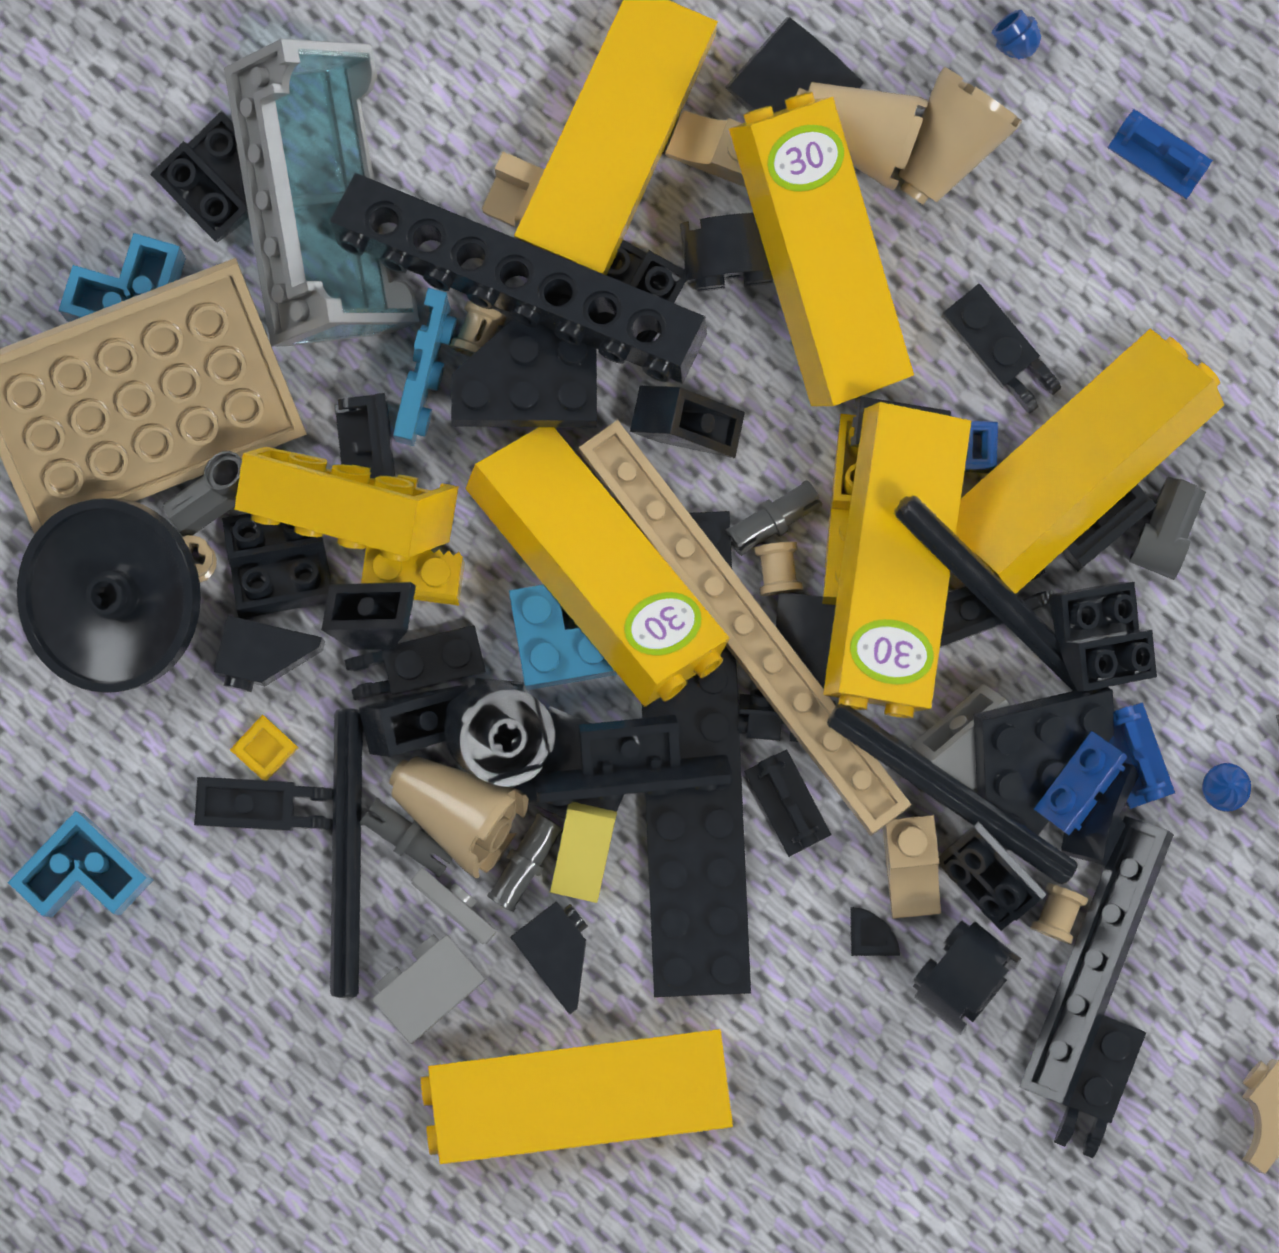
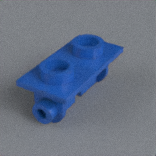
M1134 108L1107 147L1186 200L1213 161Z
M1143 702L1114 711V736L1108 743L1127 756L1124 763L1134 765L1139 773V777L1127 799L1129 809L1175 794Z
M1091 731L1034 810L1068 835L1075 828L1080 830L1082 828L1080 826L1097 803L1094 797L1099 791L1104 794L1118 773L1124 771L1125 767L1122 764L1127 756Z

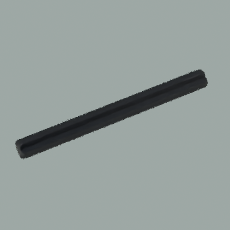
M917 496L904 497L894 510L896 518L1072 691H1075L1076 688L1063 661L1055 632Z
M841 703L834 708L827 721L830 728L973 826L979 822L998 843L1058 884H1066L1073 877L1078 864L1071 857L852 707Z
M352 708L338 709L334 713L330 994L336 998H353L359 994L361 824L359 823L362 815L363 725L359 710Z

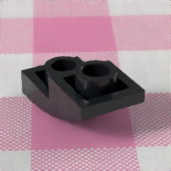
M1123 763L1124 771L1118 773L1104 794L1100 791L1094 797L1097 803L1080 826L1082 828L1080 830L1075 828L1070 835L1064 832L1061 846L1063 853L1070 857L1106 866L1126 826L1120 817V813L1139 777V773L1134 765Z

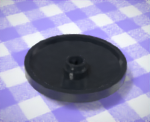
M100 498L69 505L51 516L39 528L23 555L17 579V606L23 631L40 660L58 677L81 689L111 693L136 689L156 681L173 668L184 655L198 624L201 590L193 556L175 527L159 513L140 503L119 498Z

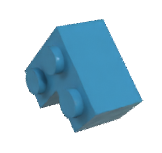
M133 233L120 277L116 278L73 265L58 311L66 321L71 322L177 281L181 277L186 256L180 246Z
M545 585L509 590L526 691L618 675L580 628L565 630L561 605Z
M75 811L8 881V884L42 916L52 918L82 885L112 914L121 915L154 879L84 813Z

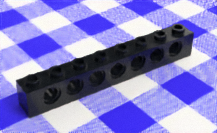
M356 172L330 219L338 245L354 255L362 256L364 252L380 258L383 265L395 272L406 273L409 270L423 276V279L429 285L438 290L449 291L452 288L467 295V298L479 307L493 309L495 306L510 312L513 319L525 326L536 327L537 324L553 330L554 334L566 343L579 346L581 342L597 348L604 358L618 364H623L626 360L642 367L645 374L661 382H668L671 379L683 384L707 336L706 318L704 315ZM384 223H394L397 225L392 232L387 234L375 232ZM434 240L440 242V245L430 252L418 249L426 241ZM472 258L484 261L480 267L473 270L461 267L465 261ZM514 276H522L528 279L524 285L517 288L505 285L506 281ZM557 294H566L571 297V300L562 306H554L548 303ZM601 312H610L615 315V318L607 324H597L592 321L593 317ZM645 330H653L660 334L656 340L648 343L636 339V336Z

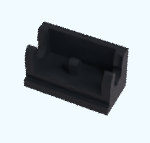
M385 393L339 399L338 404L334 405L341 464L370 468V478L374 479L379 476L396 477L388 402Z
M1137 484L1069 545L1062 554L1079 572L1157 505Z

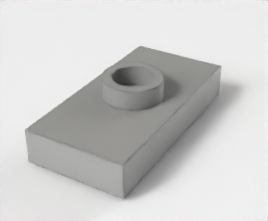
M422 867L411 879V884L481 944H487L497 933V930L471 909L477 901L458 884L454 883L448 890Z

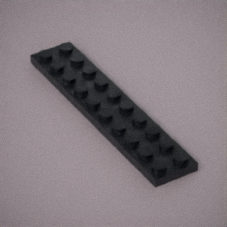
M730 511L689 513L732 569L731 536H728L725 532L730 527ZM726 646L720 655L723 658L722 663L712 673L703 678H700L698 674L686 680L687 684L667 701H663L659 697L645 707L641 703L642 718L676 715L680 759L727 755L733 775L732 783L721 784L720 787L714 790L702 791L691 787L673 789L670 793L659 796L645 793L654 998L751 994L740 732L737 731L739 715L737 664L735 657Z

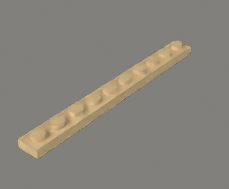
M616 420L581 445L578 450L579 454L614 500L730 637L726 644L728 650L868 834L872 836L910 808L912 804L880 762L828 726V718L836 707L829 696L823 695L824 689L621 423Z

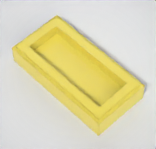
M576 802L568 805L550 893L595 903L598 902L617 815L616 811Z

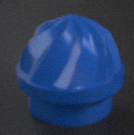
M1021 9L1008 14L992 30V35L997 40L996 48L1011 58L1024 59L1032 56L1038 49L1042 38L1036 19L1033 16L1027 17Z
M1222 763L1212 767L1206 773L1202 783V792L1205 800L1213 808L1224 812L1234 811L1241 808L1248 801L1251 794V781L1241 767L1232 763Z

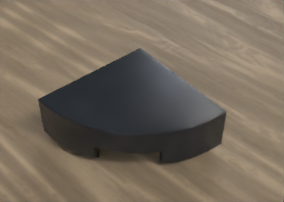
M850 907L851 956H900V949L896 936L882 918L880 919L879 916L877 917L876 914L869 910Z

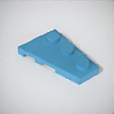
M427 288L424 305H428L430 313L427 325L422 324L421 328L418 329L414 344L413 361L416 362L415 370L409 371L406 378L393 433L396 442L410 446L415 445L417 435L425 437L427 434L432 409L425 407L429 389L435 391L439 389L445 364L437 361L442 343L450 345L457 317L449 316L451 309L447 292Z

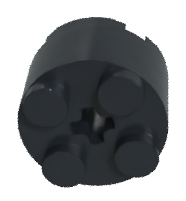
M754 213L700 219L701 228L690 230L689 221L680 223L686 282L696 283L697 292L725 289L726 279L743 278L744 286L773 283L772 273Z
M490 680L468 687L448 704L444 728L445 741L451 756L462 768L485 782L502 787L522 784L535 777L543 768L541 765L548 753H551L555 743V729L549 711L534 696L513 684ZM504 725L505 729L498 733L499 740H493L494 735L498 732V727Z
M963 920L957 924L944 941L946 945L943 949L946 951V954L937 963L930 958L913 979L915 982L913 987L917 990L914 998L960 1035L966 1031L967 1027L963 1018L967 1017L970 1021L974 1022L1007 981L1004 977L1010 970L1005 966L1008 964L1015 970L1022 959L976 921L969 926Z

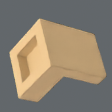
M502 151L495 167L496 178L484 202L482 212L518 228L545 169Z

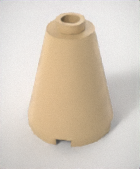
M943 67L928 99L927 108L924 109L922 114L923 121L905 169H900L898 176L905 180L900 189L923 205L928 198L938 202L1015 132L1022 123V120L982 90L969 83H965L961 76Z
M811 82L808 91L799 88L796 96L813 92L815 99L834 97L853 166L884 187L894 190L899 181L890 178L894 168L905 169L923 121L922 117L914 115L916 108L921 110L927 108L928 100L919 96Z
M419 756L412 758L409 762L402 760L394 769L389 780V784L393 786L392 798L466 873L474 878L480 877L479 869L487 873L501 859L517 834L509 833L516 813L524 818L528 809L529 799L526 794L518 789L494 785L479 779L473 774Z

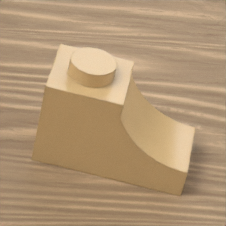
M683 110L665 156L746 188L728 129L743 123L730 118L728 120L707 118Z
M934 815L893 819L882 828L892 919L941 914L938 877L939 857Z
M1271 1059L1267 1065L1259 1061L1243 1081V1084L1248 1089L1242 1098L1250 1104L1252 1109L1254 1134L1251 1145L1242 1160L1256 1172L1265 1174L1279 1157L1278 1059Z

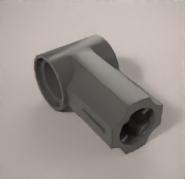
M222 451L214 455L208 461L203 477L163 503L166 515L183 537L194 535L230 509L235 508L242 458L237 453Z
M1168 476L1162 485L1155 503L1157 506L1154 507L1149 522L1144 523L1138 535L1141 538L1135 552L1131 553L1129 562L1175 580L1190 546V540L1187 539L1206 491L1188 481Z

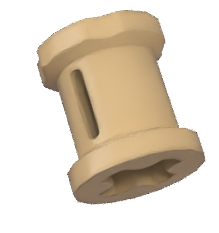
M467 301L465 306L467 316L458 338L452 339L449 347L471 357L495 335L498 325H504L506 316L497 310L485 309L471 301Z
M185 536L183 539L191 554L194 548H198V553L205 559L204 564H196L200 583L206 581L213 575L216 569L217 558L215 552L204 539L198 536Z
M777 542L754 547L755 556L760 557L764 582V585L760 587V596L779 595V593L803 591L802 582L797 581L793 555L798 550L797 542Z
M1047 883L1045 891L1048 893L1039 920L1033 921L1030 929L1061 942L1071 944L1073 936L1070 934L1080 906H1086L1088 898L1069 889Z

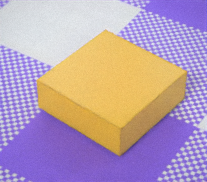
M262 714L234 744L230 751L258 777L269 781L299 747Z

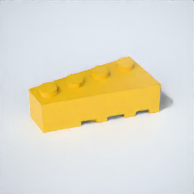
M262 447L243 453L234 509L252 514L251 520L265 525H278L280 522L295 526V533L308 537H321L323 534L338 538L337 544L347 548L365 549L366 546L381 550L382 557L394 561H409L411 556L450 542L459 486L441 483L440 488L434 490L417 488L418 478L399 474L397 477L379 476L374 479L370 478V468L357 465L338 464L333 465L332 470L326 469V459L270 447Z

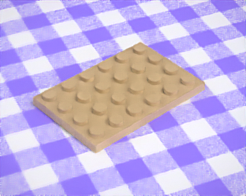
M236 258L0 349V458L34 534L51 516L67 506L80 501L119 498L135 502L204 475L208 461L222 451L235 452L242 458L245 452L262 447L274 448L307 435Z

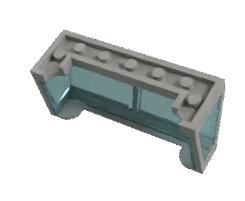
M279 39L224 67L271 346H294L393 333L419 323L417 300L412 288L404 281L392 282L390 269L381 263L380 258L365 252L362 256L354 255L341 248L335 239L330 224V219L354 173L356 172L374 180L360 99L366 97L371 92L377 79V70L371 44ZM382 225L375 232L383 234Z

